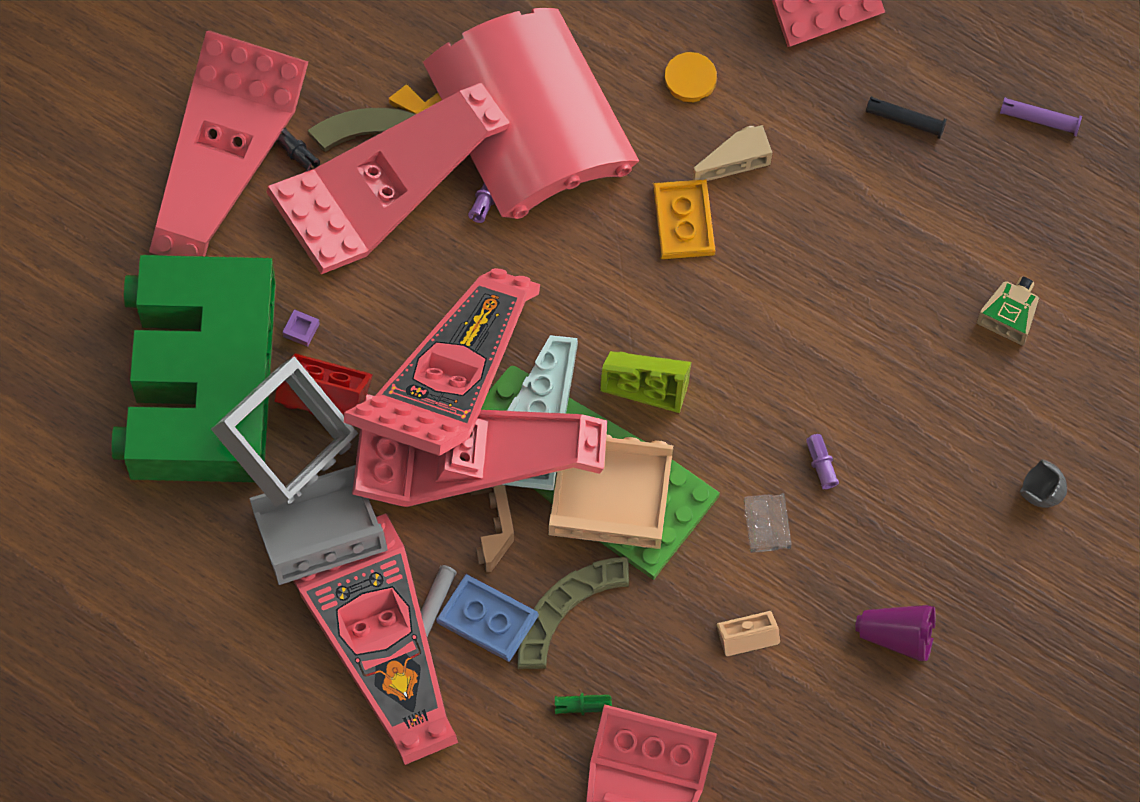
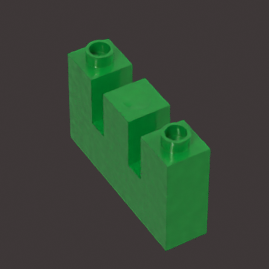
M140 255L139 275L125 276V308H137L142 328L201 329V332L134 330L130 382L136 403L196 404V408L128 407L127 427H113L112 458L113 460H125L130 480L256 483L211 429L271 374L276 278L272 258ZM269 395L235 426L264 462L266 458Z

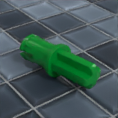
M580 693V696H555V714L581 713V716H584L586 712H603L604 705L612 706V698L609 694L584 695V693Z

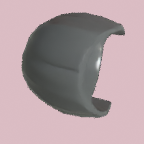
M1042 459L1026 475L1020 495L1037 507H1053L1061 503L1065 498L1067 482L1057 466Z

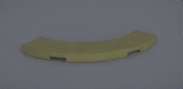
M390 108L357 109L332 116L308 130V135L324 152H327L345 141L355 139V136L366 134L376 136L416 114Z
M627 557L605 559L594 562L592 565L578 571L575 570L559 580L546 592L533 609L538 612L539 616L519 646L518 669H546L548 648L552 636L562 619L578 603L601 591L629 586Z

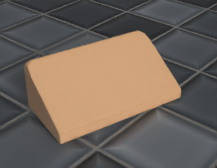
M771 611L717 623V629L726 656L780 643L779 628Z

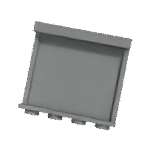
M356 465L319 476L309 487L303 486L299 490L301 496L290 505L284 502L276 507L265 493L250 498L253 513L279 585L388 551L382 526L378 524L369 499L352 495Z

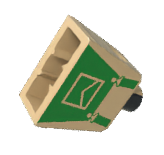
M1020 277L1016 285L1003 282L982 308L977 324L1023 346L1039 300L1038 296L1030 293L1034 287V282L1027 277Z

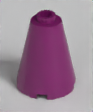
M919 605L864 610L862 615L857 616L855 631L860 632V638L915 660L927 661L934 639L931 638L932 628L935 629V607Z

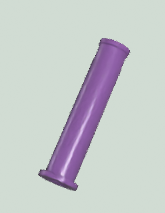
M1006 97L1000 114L1075 133L1074 136H1077L1082 116L1077 118L1007 99Z

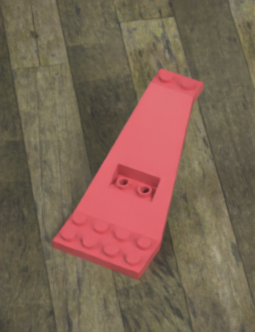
M206 31L152 238L150 253L160 256H206L209 241L295 113L308 61L216 32ZM211 129H215L217 131L216 138L211 137ZM236 137H240L242 139L241 146L236 145Z
M480 83L445 98L313 170L268 186L266 193L320 274H324L367 257L486 137L507 130L510 122L483 84Z

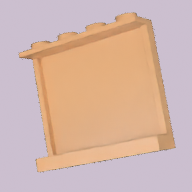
M606 434L604 469L600 474L577 468L557 471L552 512L549 521V535L660 549L673 445H668L663 441L641 442L633 437L617 439Z

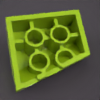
M610 351L602 367L601 391L680 413L689 384L691 362Z

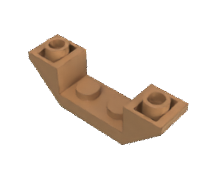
M497 485L470 492L471 496L488 493L491 509L496 508L498 516L493 518L496 534L481 537V547L476 548L479 564H484L486 573L492 572L514 542V529L505 485Z

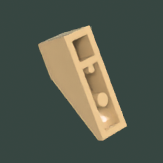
M763 125L757 127L748 126L736 132L694 167L693 180L707 179L709 181L770 165L772 150Z

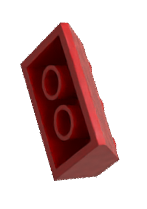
M294 353L292 357L295 356L343 416L346 411L363 403L373 374ZM283 381L277 387L274 402L281 403L289 409L300 408L307 410L310 414L314 415L286 381Z

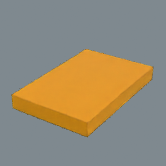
M707 179L653 183L661 259L715 255Z

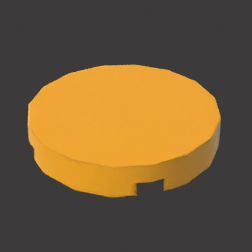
M686 52L678 54L669 61L665 69L664 82L675 98L683 102H697L705 96L708 97L713 92L716 86L717 71L714 64L706 56L699 53Z

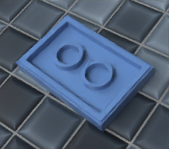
M466 574L436 621L439 625L510 662L539 614L530 607Z

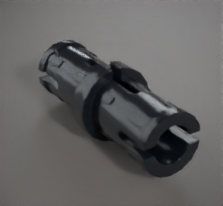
M286 128L282 130V135H279L276 142L287 151V156L291 160H296L306 171L313 170L311 165L317 168L320 165V160L306 148V144L302 140H297Z

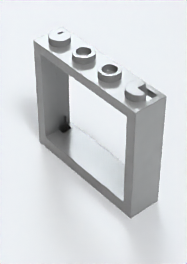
M295 356L281 364L211 429L276 507L284 502L290 505L295 499L300 497L301 493L299 490L303 486L307 488L319 478L317 473L321 469L325 471L336 462L333 457L337 453L342 455L351 448L350 441L358 434L352 425L343 423V414ZM283 381L290 385L334 438L286 486L280 482L235 428L243 418Z

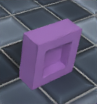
M294 310L282 332L283 337L308 347L319 326V319Z

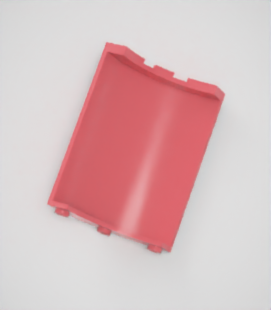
M535 8L532 9L530 14L521 15L520 11L491 19L462 33L464 38L452 46L449 42L423 62L442 100L463 89L482 83L510 122L507 130L486 137L470 153L502 217L520 219L526 216L534 206L560 191L573 189L580 183L589 180L614 176L623 177L629 174L632 167L639 162L558 9Z

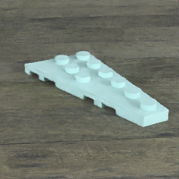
M549 336L535 361V366L529 376L525 378L519 394L513 399L507 411L566 413L578 345L577 338ZM556 472L502 485L554 490Z

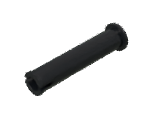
M873 96L870 97L866 107V113L937 135L938 139H941L947 122L945 118L940 120L874 98Z

